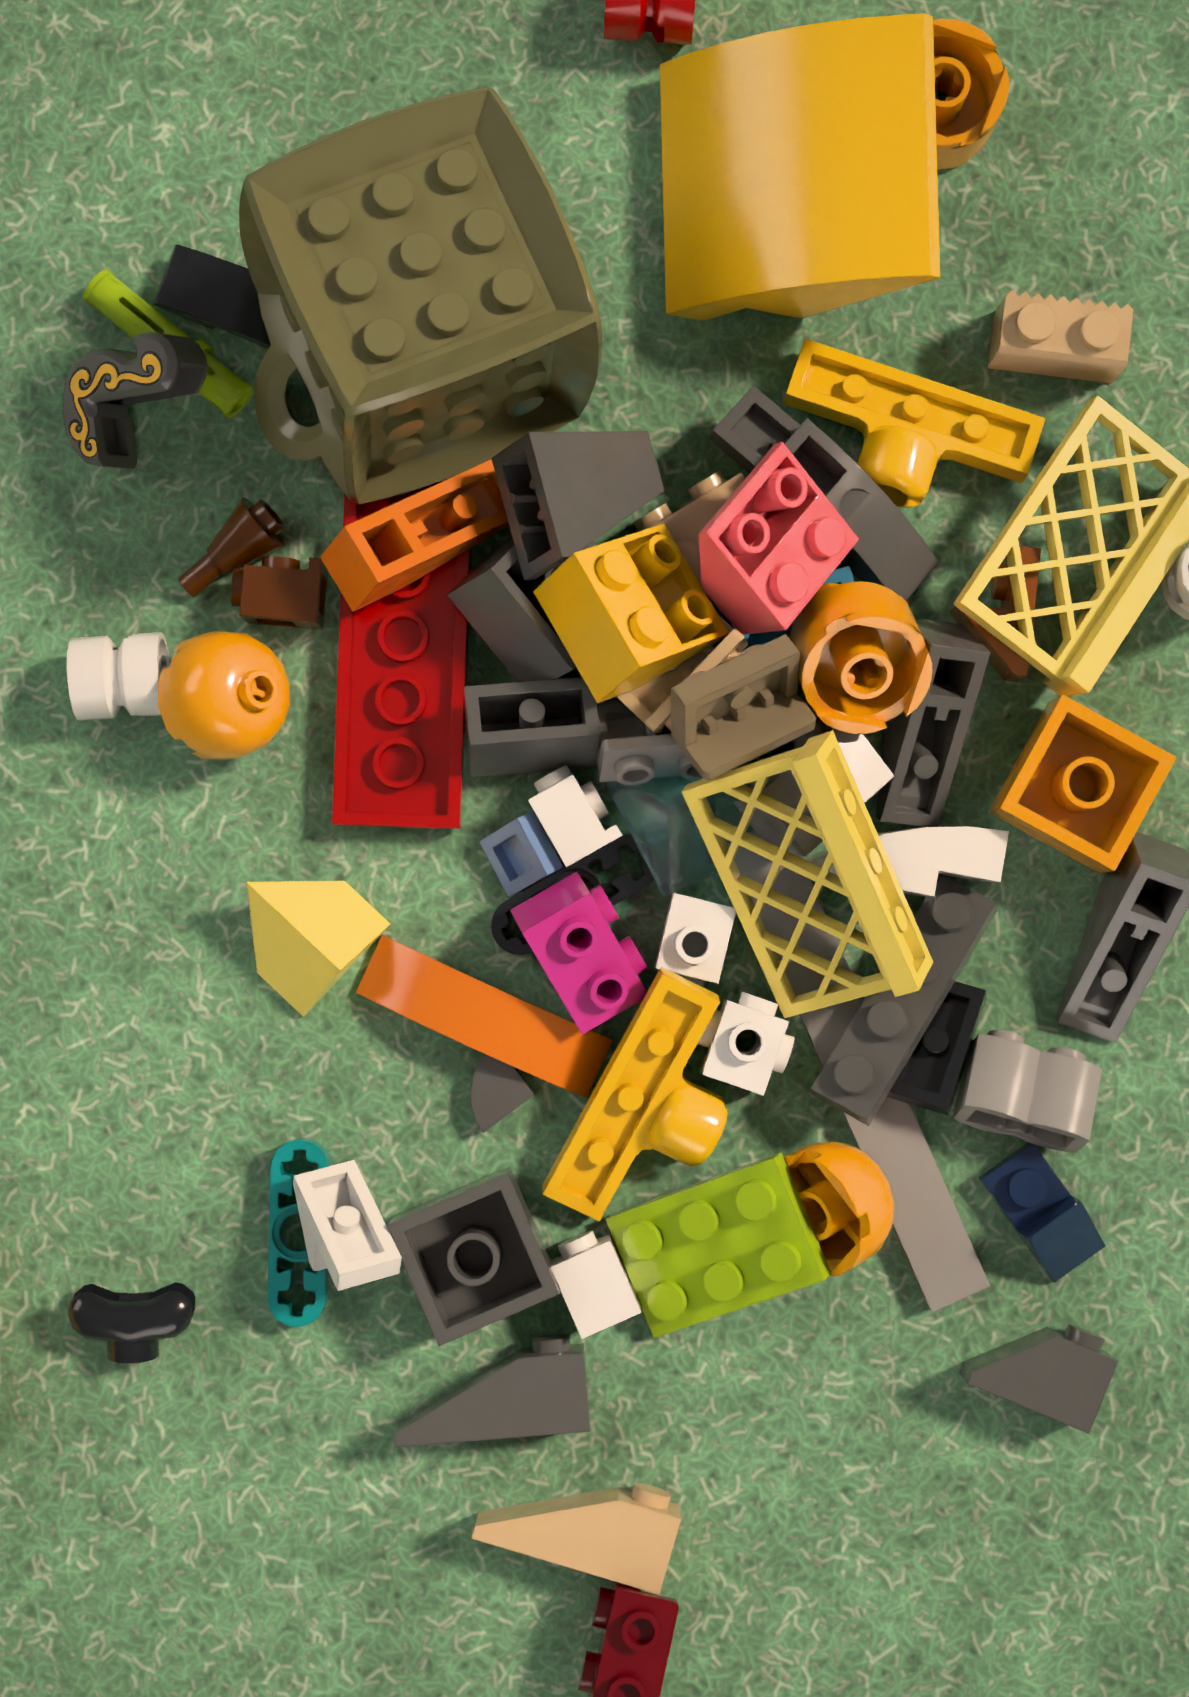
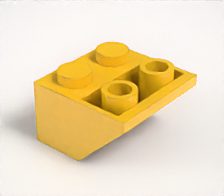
M664 523L573 553L533 591L597 703L644 686L729 634Z

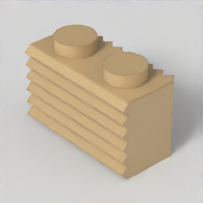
M1011 290L1005 295L994 313L988 368L1113 383V380L1115 381L1127 366L1134 310L1129 304L1120 308L1114 302L1107 307L1102 300L1095 306L1090 299L1082 304L1077 297L1071 302L1065 296L1056 301L1052 294L1043 299L1037 293L1031 298L1026 291L1018 296L1014 290Z

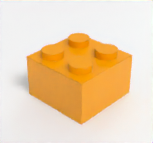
M1062 694L1048 702L988 813L1099 874L1113 872L1120 863L1177 757Z

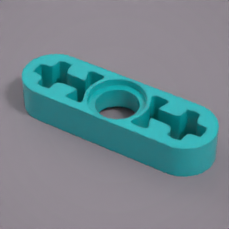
M296 1138L282 1145L274 1154L270 1167L267 1298L269 1309L273 1316L281 1323L291 1327H301L312 1323L322 1313L328 1301L329 1271L327 1268L313 1271L311 1267H306L303 1270L304 1290L315 1292L316 1299L315 1301L307 1302L302 1313L293 1312L292 1302L282 1300L281 1291L289 1290L294 1282V1266L281 1269L280 1257L291 1262L309 1260L307 1249L292 1248L285 1242L282 1236V1225L285 1219L292 1214L299 1213L297 1202L285 1206L282 1205V1193L288 1196L295 1195L293 1186L295 1174L284 1171V1162L292 1161L297 1154V1150L300 1149L306 1151L307 1161L318 1163V1169L331 1166V1160L326 1149L319 1142L309 1138Z

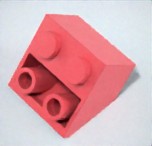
M783 442L775 443L699 533L701 588L733 627L742 635L786 630L859 540Z

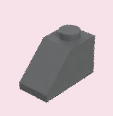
M1068 1324L1064 1334L1045 1327L966 1360L959 1374L972 1386L1089 1434L1118 1361L1106 1351L1101 1350L1104 1338L1078 1326Z

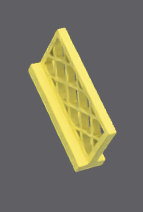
M1097 395L1090 398L953 605L1046 676L1043 683L1059 696L1062 694L1072 696L1089 693L1189 540V468ZM1096 420L1113 433L1117 458L1091 462L1086 435ZM1131 448L1139 455L1132 456ZM1074 454L1076 464L1067 465ZM1149 462L1169 479L1157 498L1139 501L1134 464ZM1118 467L1124 503L1098 507L1092 471ZM1078 473L1083 509L1057 513L1053 484L1059 475ZM1041 505L1042 516L1032 517ZM1150 508L1142 519L1141 509ZM1126 511L1130 539L1122 550L1106 552L1100 515ZM1085 518L1091 554L1064 559L1058 522ZM1044 524L1050 561L1022 565L1018 537L1025 527ZM1007 557L1008 568L998 569L1004 558ZM1116 559L1109 570L1107 560ZM1092 562L1097 589L1089 601L1072 604L1066 566ZM1051 569L1057 606L1030 610L1024 573ZM1010 575L1016 613L998 616L980 602L978 598L991 578ZM1083 610L1075 622L1073 611ZM1059 614L1063 641L1053 657L1036 645L1031 618ZM1017 621L1019 631L1007 622Z
M833 730L809 738L803 747L732 769L711 780L702 779L685 786L681 792L784 1018L891 989L895 997L920 990L933 964L932 957ZM792 770L802 793L796 809L762 794L769 776ZM757 781L754 789L744 785ZM724 792L747 803L738 827L715 817L706 797ZM806 807H808L811 816L804 814ZM756 808L789 823L780 847L746 832ZM797 828L822 839L828 852L822 868L788 852ZM725 839L731 841L730 847H728ZM740 846L773 861L764 885L740 873L734 860ZM832 865L834 866L837 875L830 872ZM781 866L815 881L806 905L772 889ZM823 886L848 897L854 911L848 925L813 909ZM751 896L758 899L756 904H754ZM765 903L799 919L790 942L765 929L760 918ZM858 922L863 932L855 929ZM807 923L841 939L832 961L797 945ZM848 943L872 954L880 973L862 977L839 966ZM777 953L783 956L781 962ZM790 960L824 975L818 990L795 995L785 973ZM831 980L840 983L837 985L829 986Z

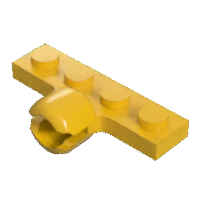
M806 338L804 339L783 401L784 405L853 427L863 434L864 444L857 464L898 508H911L922 503L928 493L936 465L940 460H953L1023 484L1029 474L1045 422L1044 417Z
M660 967L543 1182L542 1195L600 1221L635 1156L642 1150L654 1149L689 1167L699 1166L704 1163L722 1136L728 1111L722 1096L687 1080L683 1075V1069L720 1004L718 994Z

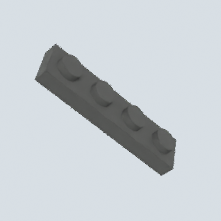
M941 874L938 876L935 896H926L914 916L933 960V964L920 990L895 997L891 989L865 997L810 1088L815 1097L865 1125H870L996 914V902Z

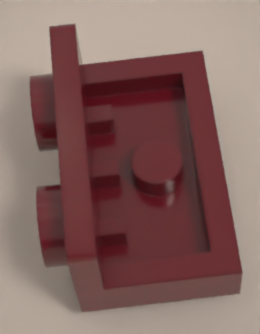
M613 1581L611 1589L600 1587L596 1599L592 1626L602 1628L598 1652L587 1650L585 1652L578 1690L588 1692V1697H660L679 1611L678 1601L674 1598L643 1592L641 1589Z

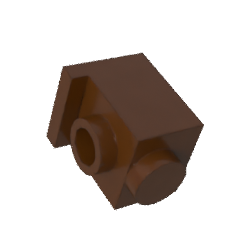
M264 556L262 557V566L244 564V569H234L231 584L232 606L240 607L239 616L249 624L323 630L328 570L321 558L309 557L308 570L300 569V561L297 559Z

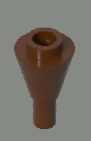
M242 497L207 548V554L178 578L180 584L192 597H196L223 573L228 574L234 571L235 568L243 567L244 564L247 565L284 547V541L280 536V533L286 529L283 521L264 500L260 499L253 504L248 499Z

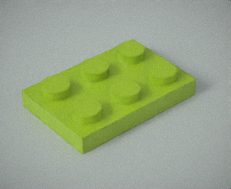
M782 1152L623 1209L605 1219L654 1338L825 1281L831 1275Z

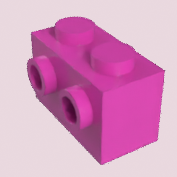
M576 871L510 910L523 936L582 1035L640 1002L645 997L647 991L638 975L648 970V967L630 936L619 942L608 924L619 919V916L601 885L588 890Z

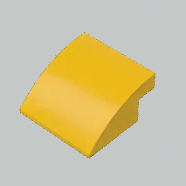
M902 14L808 24L727 41L660 64L666 314L695 320H709L749 308L794 318H806L940 278L933 16L927 14Z

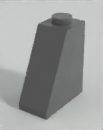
M648 431L528 432L491 458L524 580H535L563 563L573 553L587 547L665 491Z

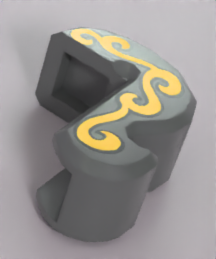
M156 332L138 333L132 340V345L136 352L116 349H92L76 360L64 383L62 411L66 435L73 450L87 464L134 469L137 464L134 426L132 419L128 415V405L198 394L207 376L208 368L206 355L198 343L191 338Z

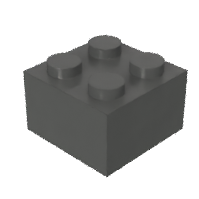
M510 1166L398 1214L387 1224L438 1346L560 1294V1288L550 1268V1257Z

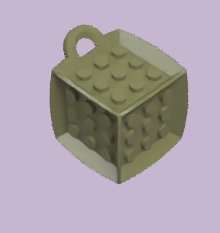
M485 86L452 93L362 120L295 149L246 176L242 185L239 203L240 238L247 267L258 293L261 316L271 346L262 358L256 376L255 408L265 437L282 455L300 461L323 460L335 482L348 499L360 505L410 492L449 479L491 460L493 456L528 432H554L579 418L590 399L601 367L602 326L600 313L583 261L557 198L520 128L494 89ZM296 369L300 372L309 389L320 420L318 424L311 427H305L296 423L290 416L286 406V385L289 377Z

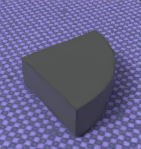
M486 1054L475 1070L470 1093L472 1111L479 1128L484 1133L535 1095L515 1067Z

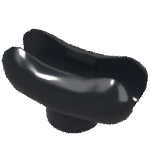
M177 1282L154 1292L118 1293L95 1284L84 1285L74 1294L73 1300L70 1301L68 1306V1317L72 1328L85 1339L107 1341L108 1360L116 1363H142L156 1359L159 1356V1339L176 1337L188 1328L195 1311L196 1298L192 1290L186 1285Z

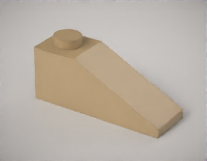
M635 1483L633 1491L615 1487L478 1512L471 1539L660 1595L682 1518L680 1505L670 1502L672 1495L669 1492L652 1485Z

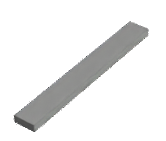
M755 830L749 832L750 834L759 837ZM731 841L727 842L728 847H730ZM742 846L739 847L734 859L742 875L764 885L773 861ZM781 866L772 889L806 905L814 886L810 879L795 874L794 871ZM751 896L754 904H756L758 899ZM818 898L813 909L825 914ZM765 903L760 915L767 931L790 942L799 921L798 918ZM807 923L797 945L832 961L839 943L835 936ZM777 953L781 962L783 956ZM843 954L839 966L851 971ZM790 960L785 971L796 996L818 990L824 979V975L793 960ZM831 980L829 986L837 985L840 983ZM863 997L799 1014L822 1068L864 1001ZM886 1097L869 1126L842 1112L858 1149L864 1151L880 1167L889 1182L895 1203L894 1223L892 1226L931 1312L937 1311L991 1287L910 1104Z

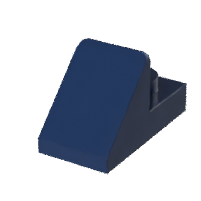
M1026 1143L979 1177V1180L1053 1283L1105 1247L1082 1202L1070 1195L1035 1144Z

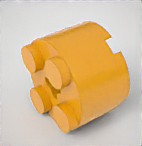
M942 18L933 20L935 90H941L946 93L945 101L935 99L937 170L958 168L983 148L1004 109L1009 92L1007 68H1004L996 52L997 46L989 35L970 23Z
M871 582L826 583L820 587L793 623L789 639L800 651L799 684L808 704L816 712V715L831 728L853 734L874 733L887 728L885 722L903 712L907 717L918 708L925 698L930 687L933 672L929 651L907 602L902 596H899L889 588Z

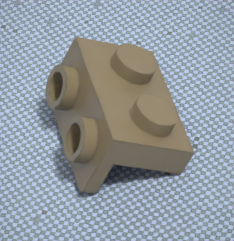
M786 634L763 645L751 646L739 654L738 657L706 672L699 671L693 673L680 684L671 688L672 738L703 779L711 780L815 729L816 716L797 693L800 651Z

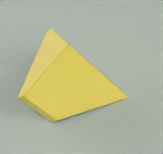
M346 881L246 882L257 974L303 1017L391 925Z

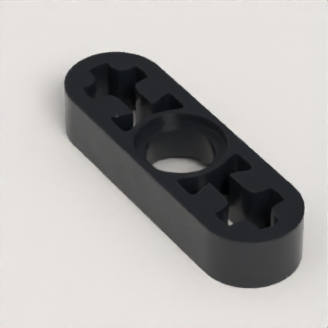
M625 834L569 867L562 868L506 900L496 909L491 921V931L494 940L503 950L512 954L523 955L533 952L528 943L523 944L522 940L518 937L508 940L503 934L502 929L510 923L507 913L512 908L576 871L581 877L587 879L593 888L601 885L603 889L599 877L587 865L600 859L603 871L619 862L620 858L617 850L620 847L627 845L633 853L643 849L647 854L648 860L641 866L644 874L641 879L634 881L629 874H623L610 881L612 886L618 890V893L609 898L612 906L644 889L655 879L659 870V856L656 848L648 839L640 835Z

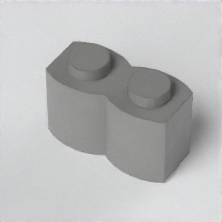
M991 1030L987 1032V1035L978 1034L972 1042L961 1076L953 1119L981 1130L1013 1135L1045 1148L1076 1153L1090 1141L1102 1068L1087 1062L1086 1056L1074 1049L1055 1047L1049 1049L1048 1052L1039 1051L1026 1045L1022 1036L1010 1031Z

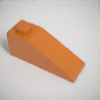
M492 459L344 526L320 558L352 612L406 587L509 526Z

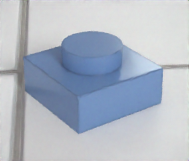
M534 811L516 818L479 841L508 897L529 888L563 868Z

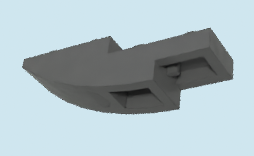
M754 385L713 429L709 439L749 474L775 443L783 442L859 538L857 543L841 561V564L844 567L850 566L851 572L862 582H871L887 587L899 596H902L906 601L939 563L904 514L849 455L808 418L800 425Z

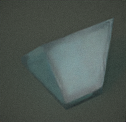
M672 776L652 778L645 783L637 785H625L618 781L608 782L606 786L663 897L707 879L718 872L681 792L687 784L699 780ZM724 792L706 797L715 817L738 827L743 815L733 803L737 798ZM725 839L728 847H730L731 841Z

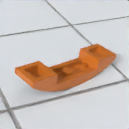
M384 935L381 936L356 990L357 994L429 1029L585 1098L589 1094L613 1041L593 1030L582 1035L575 1022L529 1003Z

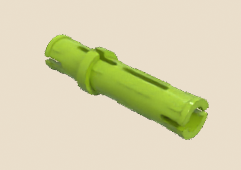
M104 269L95 275L83 293V301L86 304L93 306L132 340L138 333L148 332L190 338L156 308L148 304L116 278L109 269ZM203 339L197 340L195 342L202 348L208 364L207 376L198 393L223 412L226 418L231 419L248 403L253 394V386L248 382H244L213 356L214 349Z

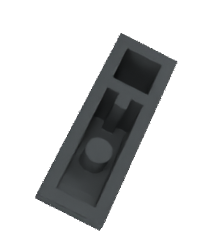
M915 618L932 661V680L925 698L917 709L907 717L903 712L885 722L887 728L883 731L881 759L893 773L894 777L878 791L876 817L880 822L939 827L991 652L963 624Z
M1136 832L1116 870L1106 872L1100 884L1056 1015L1058 1023L1116 1043L1189 907V854L1186 849Z
M566 1334L543 1335L532 1338V1348L517 1350L399 1422L394 1433L395 1447L590 1432L584 1343L571 1344L570 1335Z

